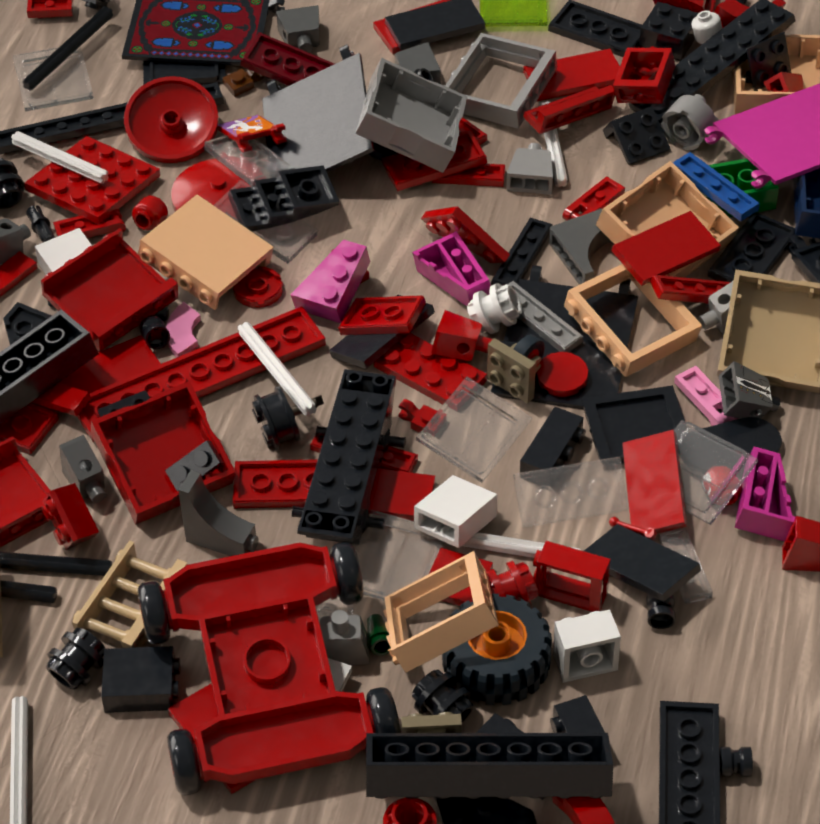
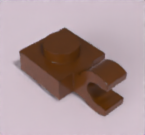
M240 69L222 79L223 85L236 97L255 88L254 82L263 80L265 76L249 69L246 72Z

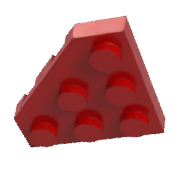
M458 206L426 211L421 217V220L426 223V228L434 234L445 237L457 231L469 251L490 263L505 262L510 256L502 246Z

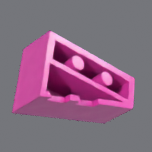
M457 231L412 252L417 272L464 305L468 306V303L473 299V294L478 291H484L487 295L490 294L491 285L488 277Z
M343 239L290 294L295 309L302 306L309 314L341 323L371 262L367 247Z
M753 447L745 466L742 492L734 528L785 541L795 516H792L790 495H787L786 477L780 453Z

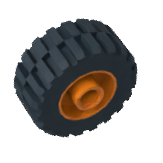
M492 594L499 625L443 653L442 665L445 673L451 672L456 677L454 686L456 685V690L466 687L471 692L470 700L478 703L480 700L486 701V705L493 706L494 703L502 702V705L511 704L512 700L516 699L519 702L526 699L527 693L534 694L540 688V684L545 682L551 665L552 636L549 632L550 627L547 620L542 618V613L537 608L531 609L530 603L523 599L517 601L516 597L511 595L499 597V594ZM469 600L460 605V611L458 609L454 610L449 618L473 606L474 603H470Z

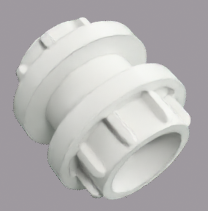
M496 283L490 286L489 295L484 291L474 293L473 299L467 306L470 319L482 324V333L486 331L490 334L498 332L501 322L507 327L516 324L517 318L522 313V305L516 291L507 284L502 286Z

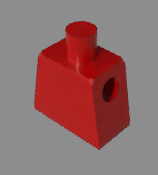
M445 310L436 331L431 354L472 361L476 350L488 354V343L493 339L480 336L482 330L481 323Z
M800 516L795 517L782 546L783 570L820 572V522Z

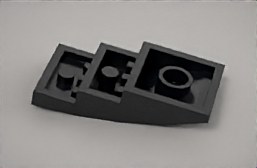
M324 165L278 171L276 178L254 180L252 187L231 189L228 193V198L238 222L251 232L292 223L316 215L339 205L340 202Z

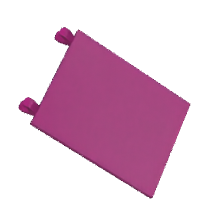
M820 83L713 122V126L705 128V133L710 136L705 137L704 140L712 145L721 137H724L759 170L751 173V176L755 179V181L751 182V185L756 189L762 188L770 180L777 185L819 169Z

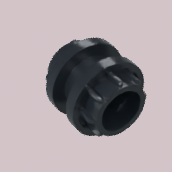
M0 158V209H8L15 206L22 199L25 183L21 176L18 175L14 163Z
M76 628L72 633L66 631L61 637L62 642L65 644L62 650L52 648L47 656L50 660L46 668L58 682L72 690L77 689L80 684L87 686L91 681L88 670L91 667L100 669L103 666L104 659L102 657L104 656V649H106L103 643L93 634L83 628Z
M433 670L423 677L412 691V698L416 701L414 709L419 714L427 711L432 715H438L442 712L461 714V722L463 723L473 710V704L469 700L471 692L466 687L456 690L453 687L456 677L451 672L443 674L440 670Z

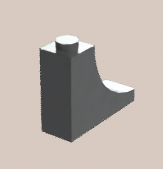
M602 208L550 227L549 245L579 285L594 278V270L589 263L593 254L602 246L612 242L596 226L603 210Z
M191 470L179 488L186 542L228 556L254 552L259 541L258 536H256L255 524L236 516L224 508L206 488L201 473Z

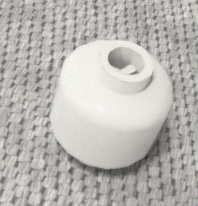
M710 11L700 12L691 23L695 40L699 44L705 43L723 29L720 16Z

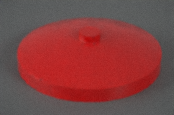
M161 77L147 82L134 92L124 112L125 130L132 146L146 158L161 163H180L195 158L210 146L218 130V110L213 97L202 85L183 77Z
M216 158L201 161L185 169L174 181L171 189L172 206L176 212L194 196L199 195L238 222L228 198L229 190L252 187L254 180L264 179V177L255 167L240 160Z

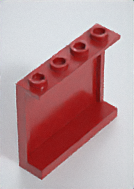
M121 228L107 234L101 241L87 247L83 253L74 259H69L63 266L54 272L46 274L41 280L42 295L58 311L62 309L90 332L96 349L99 352L139 326L144 318L155 315L179 298L178 283L172 277L166 281L149 264L143 262L140 255L123 240Z
M13 436L0 442V547L49 522L45 518L41 506L44 505L42 501L51 490L18 451Z

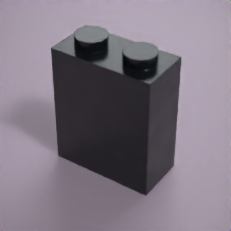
M173 646L104 649L101 692L104 712L166 711L173 706L174 699H179L180 697L179 681H175V675H180L181 672L180 657H175Z

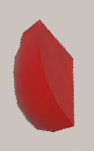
M780 72L763 82L767 90L772 92H798L803 90L801 74Z

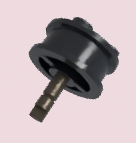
M279 386L274 388L275 392L260 397L258 394L255 395L252 402L254 418L257 424L262 422L263 425L262 436L267 447L273 446L275 450L279 449V444L291 439H294L296 442L300 440L295 416L302 414L297 405L290 407ZM321 395L311 398L316 408L324 404Z

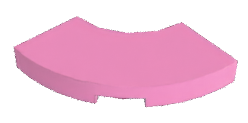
M185 302L181 303L172 312L166 326L170 333L168 346L176 358L198 347V341L192 333L195 326L201 321V317L198 312Z

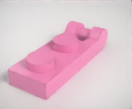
M697 366L675 376L674 383L709 419L711 426L739 419L725 416L724 412L719 413L717 411L718 409L723 411L721 391Z

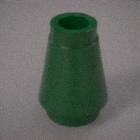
M380 614L370 615L367 618L368 649L378 656L388 654V650L391 647L386 637L389 633L386 629L385 621Z

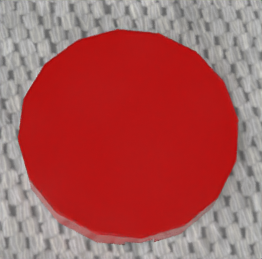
M258 267V269L252 270L233 286L236 300L242 305L251 308L270 306L279 300L283 292V283L280 275L267 267Z
M556 352L547 355L540 361L541 367L536 372L539 386L547 390L549 394L559 397L577 394L579 389L586 386L588 380L586 363L579 356L569 352Z

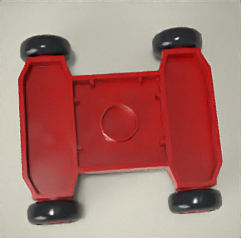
M299 542L186 565L171 577L163 579L165 590H162L160 583L157 581L143 582L138 586L137 592L143 625L149 643L160 644L167 642L170 638L171 629H173V632L179 631V629L200 631L218 712L217 717L199 727H194L195 738L192 737L191 732L187 729L174 730L168 734L167 743L175 785L181 795L197 793L201 789V780L203 779L204 782H208L211 779L229 784H237L350 760L366 748V733H401L396 705L391 692L387 688L371 689L367 693L366 701L363 692L350 693L335 690L316 606L328 599H337V596L345 605L357 604L363 599L362 574L358 556L352 544L342 542L333 545L329 556L327 546L318 547Z

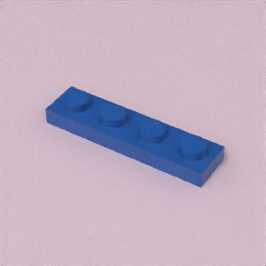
M691 152L672 162L695 184L699 191L739 221H743L759 210V202Z

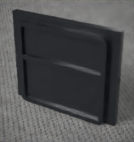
M143 61L142 64L143 85L154 79L169 76L187 78L200 85L216 82L223 84L222 78L226 76L225 65Z
M673 385L581 399L600 464H623V442L674 430L676 433L678 453L681 455L682 443L686 435L689 434Z

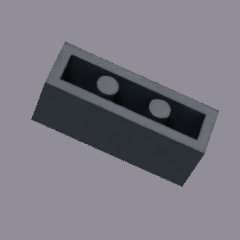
M554 407L520 460V478L547 489L550 488L554 480H559L563 471V465L565 462H570L574 454V447L577 443L581 444L586 433V430L583 429L584 417Z

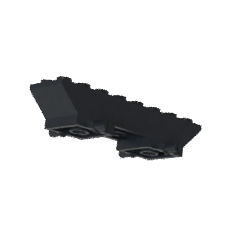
M344 369L328 427L317 425L316 437H324V441L305 506H293L292 517L301 518L297 534L306 535L307 538L360 545L362 534L366 531L367 527L384 529L385 518L370 517L368 511L371 504L370 495L379 463H382L384 452L389 446L405 448L406 437L391 436L390 434L396 376Z

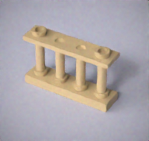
M129 541L124 549L119 550L115 562L83 608L75 613L72 620L74 630L76 628H83L87 631L90 629L120 641L123 648L145 647L148 640L145 634L141 609L137 610L110 598L117 588L138 596L137 589L140 584L124 579L131 568L163 580L171 577L188 565L187 562L177 559L172 568L165 569L138 559L134 542ZM162 581L160 585L162 590H165L164 581ZM104 608L135 622L130 630L123 631L98 621L96 618Z

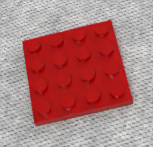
M86 136L66 152L107 170L109 178L104 184L51 162L24 182L26 191L99 225L103 220L111 216L115 209L121 208L159 178L160 168Z

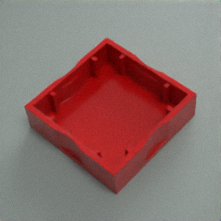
M190 381L158 393L143 403L126 406L91 421L90 433L135 525L181 506L179 491L175 489L165 470L206 440L213 443L224 462L223 465L212 473L205 474L203 482L206 488L212 493L233 484L236 472L220 440L211 430L206 412Z

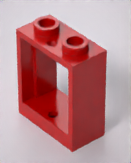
M627 48L613 83L617 103L662 104L676 66L672 48ZM634 67L658 68L654 80H629Z
M546 541L542 551L537 550L533 561V566L537 567L533 578L539 592L538 596L587 611L601 612L608 594L611 559ZM551 569L590 579L591 584L552 573Z

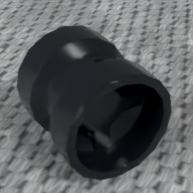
M148 316L142 320L139 330L146 344L152 349L165 347L170 341V333L162 319L158 316Z
M648 594L646 598L649 609L647 613L648 624L657 629H666L673 626L676 622V614L673 609L675 606L674 595H671L663 602Z
M720 747L721 777H731L733 774H740L742 777L752 776L753 758L751 747H741L739 750H732L730 747Z

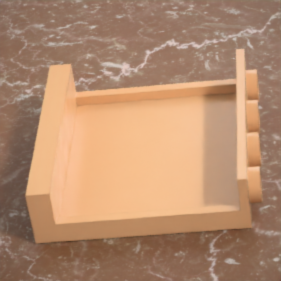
M196 195L140 239L138 255H140L143 262L151 265L161 272L163 276L172 277L183 290L188 291L203 304L216 310L219 298L256 266L266 267L270 264L274 247L211 203Z

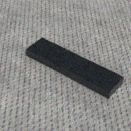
M530 217L510 249V256L505 262H502L491 280V286L496 283L504 286L512 281L518 284L519 279L525 277L549 237L550 227L553 224Z

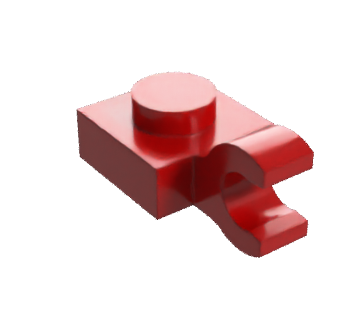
M403 399L399 405V408L402 410L398 417L410 421L411 429L434 439L446 422V414L424 404L420 410L413 402L407 399Z

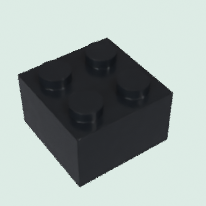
M657 2L640 28L639 48H651L652 46L656 48H672L674 59L681 61L695 40L691 23L699 13L667 3Z

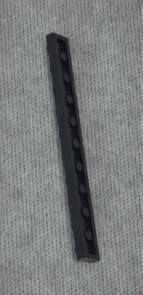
M217 82L203 85L213 97L216 105L224 104L223 95ZM127 103L0 131V154L23 149L12 143L11 137L17 131L48 144L124 127V112Z

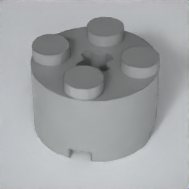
M699 94L694 96L683 95L662 116L661 128L665 137L672 144L679 143L684 145L682 148L684 150H694L701 145L705 137H708L705 133V128L713 126V122L718 121V118L706 104L703 96Z

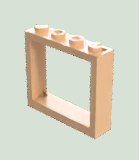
M623 264L568 290L564 307L569 312L568 314L574 317L582 330L593 339L598 349L606 354L612 361L613 366L617 367L625 377L697 341L702 327L701 323L681 301L658 299L651 283L641 286ZM629 278L676 330L634 353L628 350L586 301Z
M474 551L385 597L386 609L383 612L387 619L385 626L389 633L386 637L391 647L388 651L392 656L394 664H400L405 673L499 625L487 572ZM470 586L473 606L411 638L408 637L407 618Z

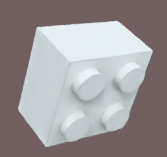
M611 610L594 611L587 615L574 618L567 617L555 622L553 656L563 683L618 670L621 636Z

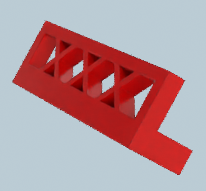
M609 85L598 89L596 86L525 111L523 118L539 134L548 132L611 109L615 98L613 86Z

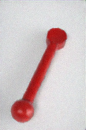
M617 517L609 519L611 527L619 524L629 530L644 534L650 540L655 539L657 536V532L653 528L643 529L619 521Z

